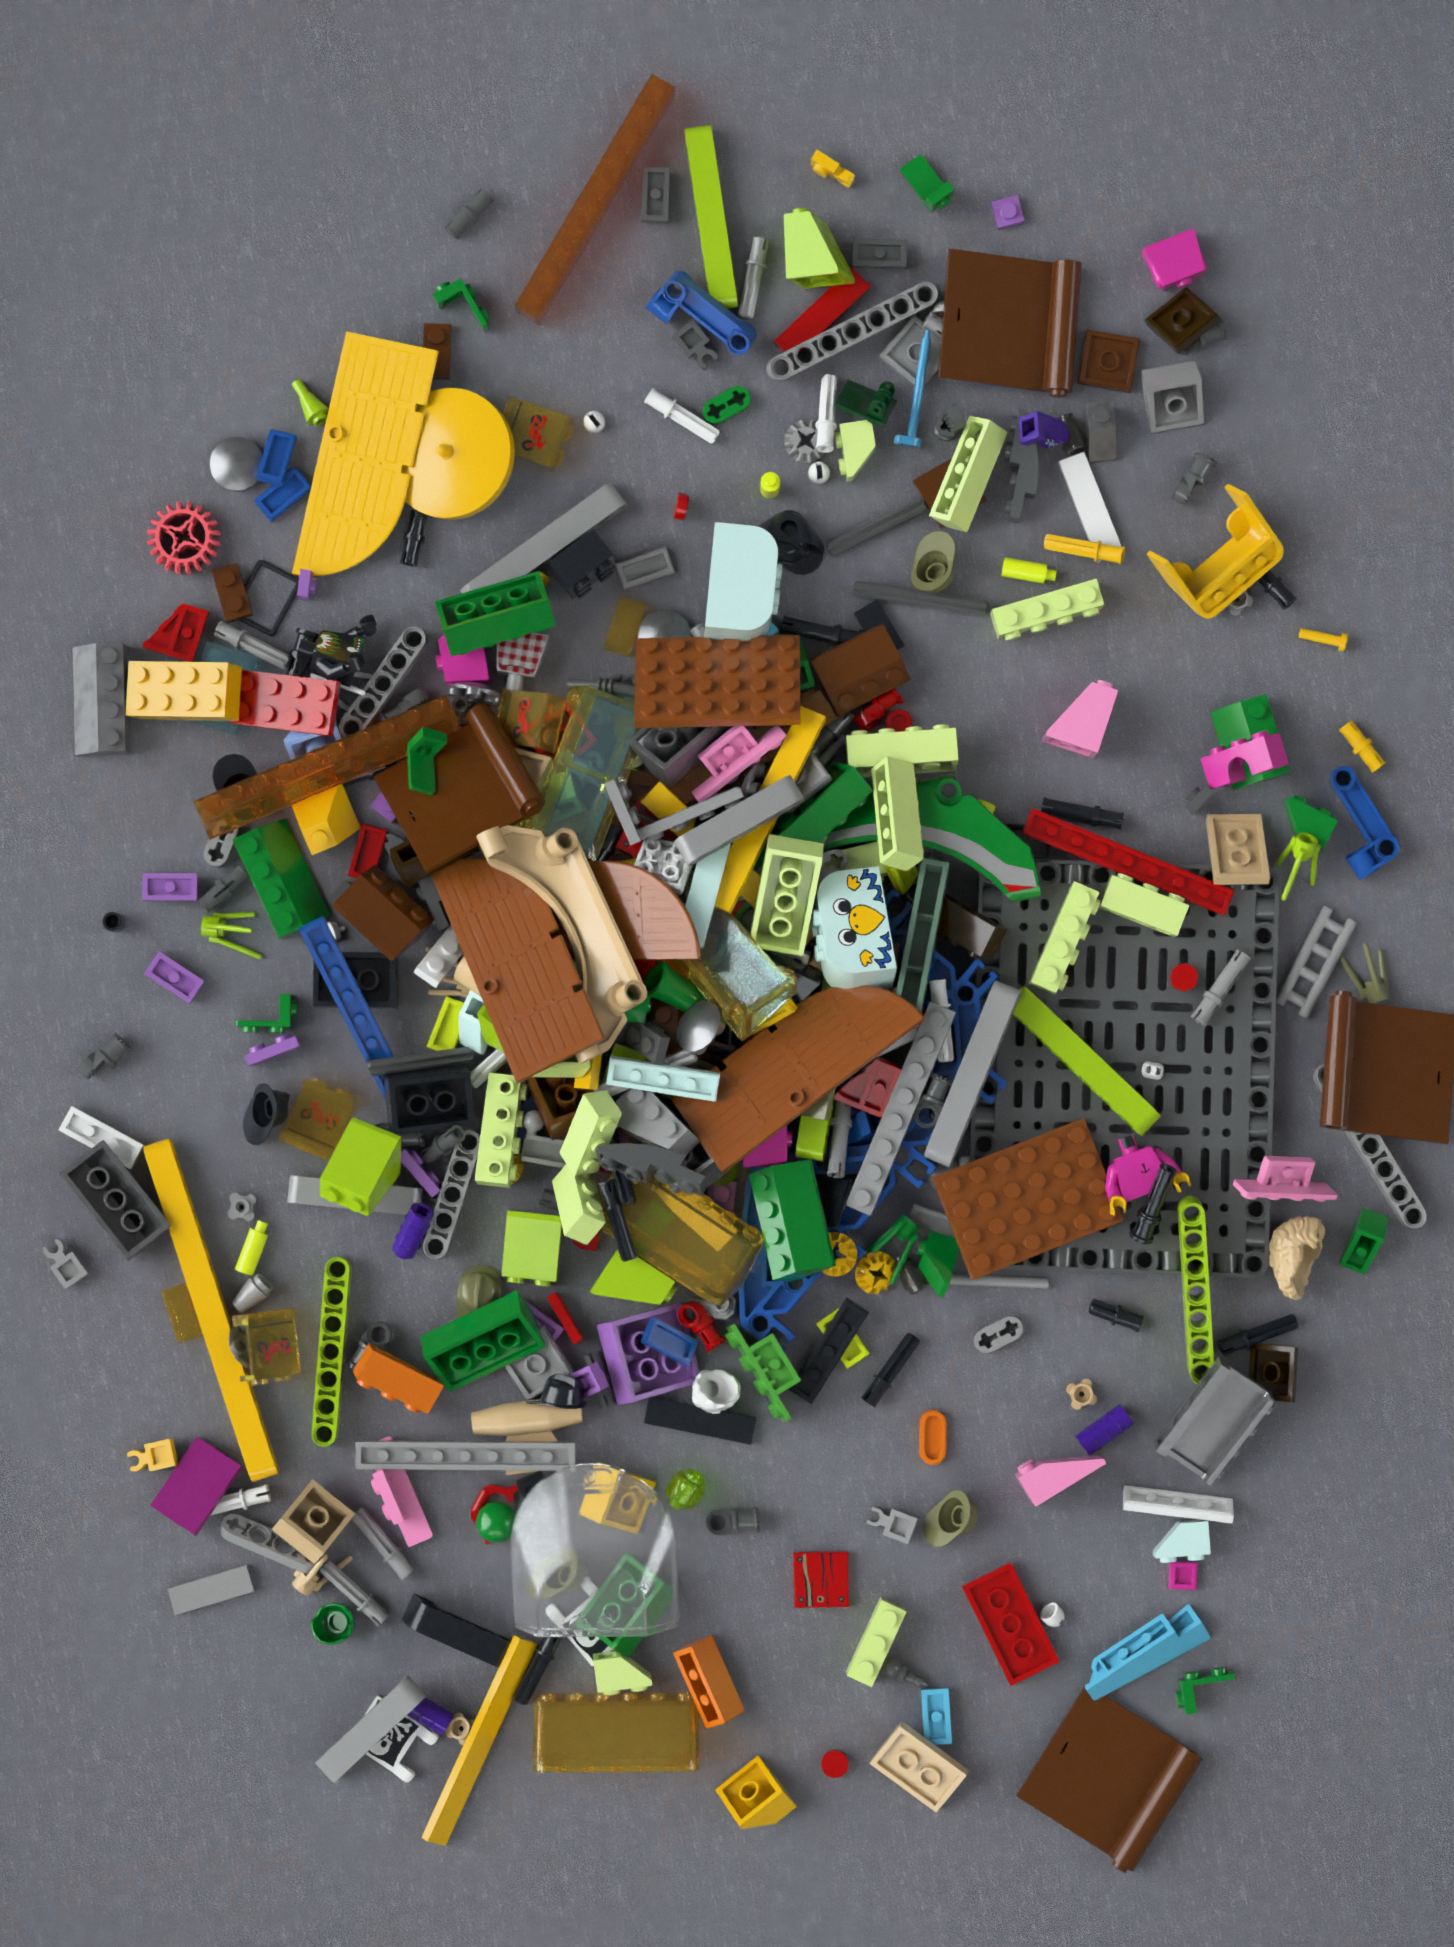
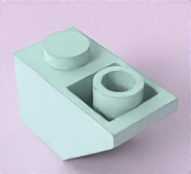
M470 990L459 1013V1043L484 1055L488 1044L484 1043L477 1012L484 1003L479 995Z
M1200 1519L1177 1521L1153 1549V1556L1160 1558L1161 1563L1176 1562L1177 1557L1187 1556L1189 1561L1203 1560L1204 1555L1211 1554L1208 1521Z

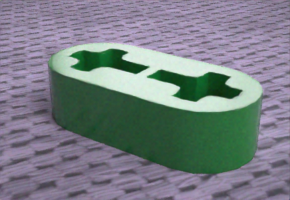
M742 386L732 387L709 400L703 407L704 420L711 425L717 426L744 412L750 405L748 390ZM735 393L739 396H745L741 406L738 403L729 406L728 403L734 400L733 394ZM711 406H714L715 409L725 406V409L719 412L720 417L718 419L714 416H708Z

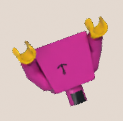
M1133 1134L1118 1140L1123 1155L1112 1159L1113 1164L1108 1167L1105 1180V1190L1110 1202L1111 1215H1115L1114 1208L1117 1206L1122 1207L1123 1212L1126 1213V1202L1149 1194L1160 1164H1169L1177 1170L1172 1180L1177 1192H1182L1179 1186L1180 1182L1185 1181L1189 1187L1191 1186L1188 1175L1183 1173L1176 1162L1159 1148L1146 1146L1139 1149Z

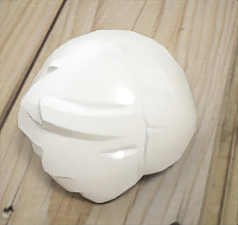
M702 1370L696 1376L692 1385V1401L696 1407L708 1413L719 1414L722 1410L724 1411L732 1407L740 1397V1383L734 1375L724 1370Z

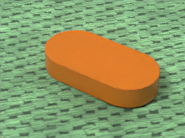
M931 1409L925 1411L919 1420V1455L925 1463L936 1465L941 1463L946 1456L947 1421L940 1411Z

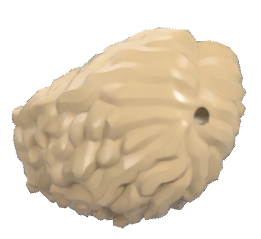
M1297 1216L1289 1219L1274 1230L1269 1243V1265L1273 1268L1279 1289L1283 1291L1284 1296L1293 1300H1300L1302 1295H1304V1287L1308 1285L1311 1267L1323 1248L1322 1240L1325 1236V1228L1321 1220L1316 1217L1305 1216L1302 1218Z

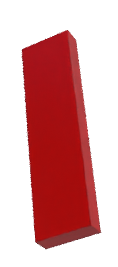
M851 268L850 270L855 280L854 284L831 286L774 340V343L782 352H785L826 331L871 286ZM801 348L798 351L797 356H799L806 349Z

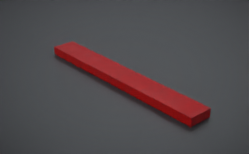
M1031 808L1021 832L1025 836L1096 865L1133 878V880L1155 886L1160 891L1183 897L1187 902L1225 916L1235 891L1223 885H1214V882L1034 808Z

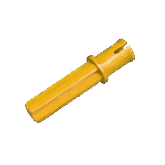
M1047 534L1044 539V548L1046 550L1094 558L1095 562L1105 560L1122 564L1125 556V547L1102 544L1101 540L1091 542L1054 534Z

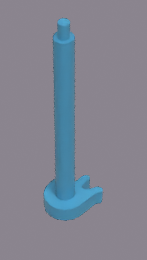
M925 330V336L921 342L907 436L895 435L894 445L921 448L922 439L916 438L931 345L930 330Z

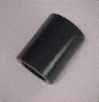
M109 912L103 917V926L111 932H120L125 927V919L116 912ZM117 916L119 924L117 927L111 928L109 920Z

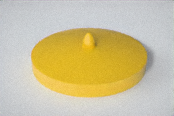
M443 388L431 391L427 406L417 404L416 412H422L425 415L413 467L403 466L402 473L411 475L405 502L419 512L434 518L444 520L467 518L490 506L506 487L515 459L513 435L508 422L499 409L480 395L459 388Z

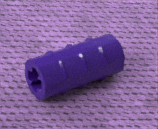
M413 1203L408 1213L405 1215L404 1222L400 1226V1231L395 1237L392 1250L395 1255L402 1259H413L417 1250L421 1247L422 1240L425 1238L427 1229L430 1228L434 1212L426 1204Z
M1119 1404L1090 1426L1085 1427L1075 1437L1090 1456L1108 1442L1113 1441L1115 1437L1124 1433L1134 1423Z
M424 1698L407 1714L440 1735H443L454 1714L427 1698Z

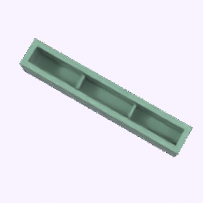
M926 858L921 861L896 991L897 995L909 1001L921 1014L949 875V862Z

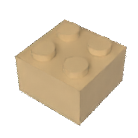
M312 1479L272 1530L315 1564L355 1513Z

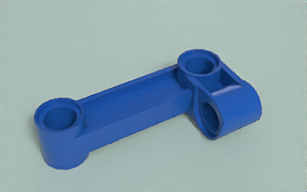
M684 271L673 273L645 307L665 324L668 323L679 307L722 340L732 353L737 355L745 354L757 337V332L753 325L740 320L694 283L692 277ZM673 284L679 285L682 291L677 290ZM737 335L743 336L746 342L741 341Z
M1340 766L1331 772L1329 784L1368 844L1345 857L1357 878L1361 880L1379 869L1381 865L1393 859L1398 854L1400 845L1356 777L1354 770L1348 766ZM1338 772H1345L1349 776L1347 786H1340L1336 782V774ZM1382 841H1388L1392 845V852L1389 856L1383 855L1379 850V845Z

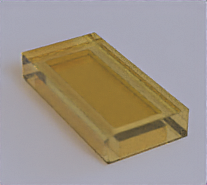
M620 597L603 649L630 657L646 605Z
M183 1283L161 1291L178 1343L203 1335L187 1284Z

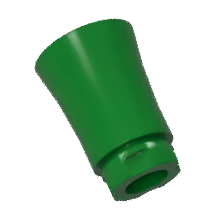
M664 961L657 962L645 977L644 985L646 986L648 997L663 1001L681 1011H686L695 1003L705 1001L706 999L704 990L698 988L697 984L677 973Z

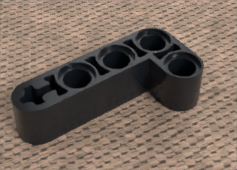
M413 1594L402 1617L404 1623L412 1630L498 1668L511 1643V1640L445 1611L434 1602L417 1594Z

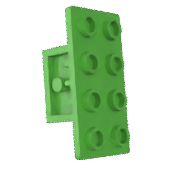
M735 1324L727 1326L726 1330L728 1333L724 1336L727 1338L731 1348H737L742 1355L739 1361L744 1370L753 1373L756 1378L753 1384L760 1396L766 1395L770 1404L767 1405V1408L775 1420L780 1419L782 1422L791 1420V1416L778 1395L800 1382L801 1379L774 1334L771 1333L749 1347Z

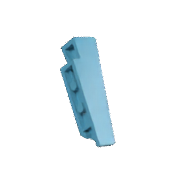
M1189 1604L1169 1621L1162 1613L1095 1657L1091 1666L1093 1673L1090 1683L1085 1685V1689L1095 1701L1210 1640L1211 1637Z

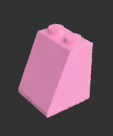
M1098 680L1097 683L1092 682L1047 730L1041 742L1094 758L1099 751L1118 690L1113 689V684L1103 680Z

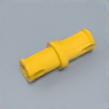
M1353 720L1339 730L1354 748L1352 752L1360 756L1371 770V773H1374L1386 763L1371 745L1373 743L1370 738L1367 739Z

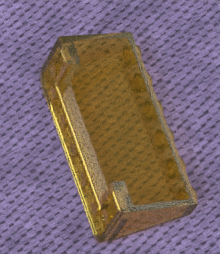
M611 1174L608 1180L614 1179L613 1174ZM654 1175L651 1176L647 1184L642 1181H631L636 1202L629 1206L622 1205L636 1254L706 1301L715 1305L724 1304L742 1287L764 1244L763 1235L757 1228L746 1224L731 1211L723 1209L708 1196L702 1195L701 1197L684 1192L674 1194L668 1184L659 1182L654 1178ZM599 1193L602 1208H605L601 1193ZM603 1211L606 1223L600 1230L615 1240L607 1212Z
M544 1693L539 1694V1698H534V1772H691L699 1770V1711L691 1693H677V1697L666 1698V1693H650V1698H639L638 1693H623L622 1698H611V1695H604L603 1693L594 1694V1698H583L581 1693L567 1694V1698H556V1694Z

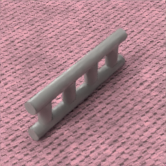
M1326 906L1322 907L1276 996V1004L1284 1007L1287 1000L1300 1006L1301 1009L1298 1015L1307 1020L1357 925V922L1347 918L1344 925L1330 919L1333 910ZM1324 928L1339 935L1332 949L1317 942ZM1311 952L1326 959L1320 973L1305 967ZM1299 976L1314 983L1307 998L1292 990Z

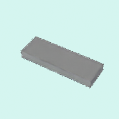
M248 1564L173 1586L167 1590L174 1614L178 1615L254 1592L255 1588Z

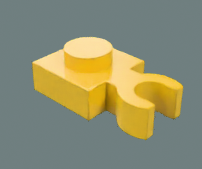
M816 150L811 157L810 165L813 166L812 170L823 178L827 176L831 179L835 178L842 185L850 188L855 180V175L852 172L840 167L838 162L819 150Z
M173 1438L144 1444L145 1452L133 1450L127 1453L128 1457L137 1456L139 1458V1464L130 1467L131 1471L143 1470L147 1464L149 1471L178 1465Z

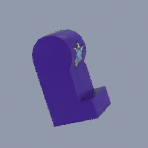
M1039 411L1018 418L1020 444L1029 446L1034 443H1040L1045 449H1050L1068 441V428L1063 421Z

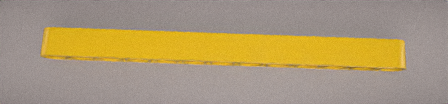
M167 1138L143 1146L164 1216L171 1225L169 1231L249 1477L252 1482L279 1474L277 1461L247 1369L236 1360L230 1350L228 1340L233 1326L172 1140Z

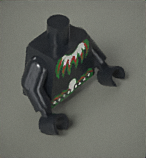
M366 615L362 617L359 621L360 628L356 626L344 633L323 630L320 632L317 643L301 639L297 654L312 658L309 669L312 674L323 677L326 680L341 682V685L350 687L355 673L359 672L362 665L365 664L362 654L365 639L363 635L373 636L376 633L377 623L374 616Z

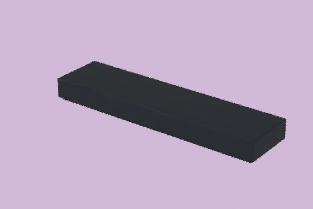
M846 1297L799 1372L798 1376L801 1381L790 1387L789 1390L812 1404L870 1311Z
M652 1396L648 1399L644 1423L751 1445L756 1417L723 1410L719 1414H712L693 1404Z

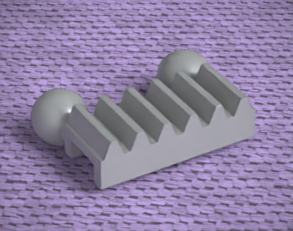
M528 1111L523 1117V1126L526 1129V1134L524 1135L520 1161L563 1168L566 1162L560 1155V1150L564 1140L556 1139L552 1141L551 1138L536 1136L537 1131L541 1130L544 1126V1122L539 1111Z

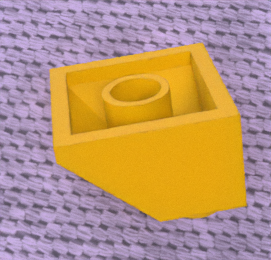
M340 778L289 799L311 855L338 845L361 829Z
M756 1756L715 1789L741 1829L776 1824L797 1807L785 1788L759 1756Z

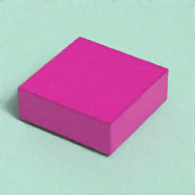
M1188 1561L1169 1562L1168 1588L1197 1590L1198 1563Z

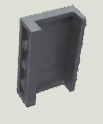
M1218 1356L1153 1441L1155 1449L1164 1457L1168 1454L1201 1476L1205 1484L1210 1486L1214 1480L1218 1481L1223 1476L1225 1466L1230 1459L1234 1460L1239 1455L1242 1449L1241 1445L1246 1438L1250 1439L1258 1429L1257 1424L1263 1416L1267 1417L1272 1412L1275 1405L1272 1392Z

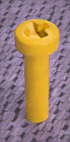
M1300 628L1298 638L1339 647L1338 651L1344 652L1348 641V633L1342 632V635L1338 636Z

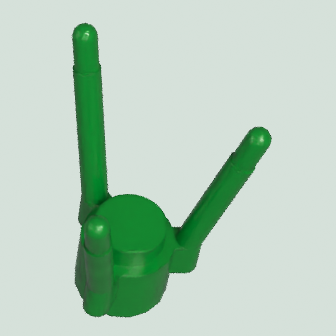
M904 1214L866 1248L868 1253L870 1251L876 1253L894 1235L902 1242L908 1239V1243L890 1279L891 1285L895 1284L913 1244L919 1238L915 1233L919 1227Z

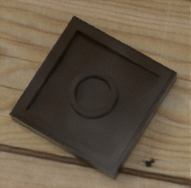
M1185 287L1144 321L1156 335L1179 354L1216 325L1220 318L1217 313Z

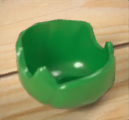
M500 1501L484 1505L478 1511L476 1519L478 1533L486 1541L492 1543L506 1542L511 1539L517 1532L519 1523L516 1511L507 1503Z
M336 1602L320 1607L315 1617L311 1620L313 1636L320 1643L327 1645H337L345 1642L351 1636L355 1627L353 1612L346 1605Z

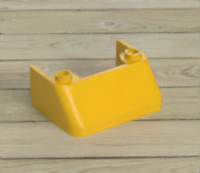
M1227 484L1224 488L1238 507L1229 515L1226 522L1227 529L1232 538L1194 571L1183 562L1170 564L1168 560L1152 551L1146 553L1166 583L1198 615L1207 619L1215 617L1274 567L1282 559L1284 553L1282 543L1249 495L1230 484Z

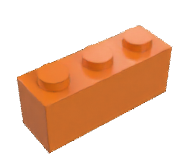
M370 1343L366 1346L353 1370L359 1385L369 1390L374 1387L382 1391L380 1394L386 1399L393 1402L398 1399L405 1403L404 1406L417 1414L420 1411L428 1414L444 1387L438 1377Z
M712 1635L694 1640L673 1652L706 1729L726 1723L745 1711Z

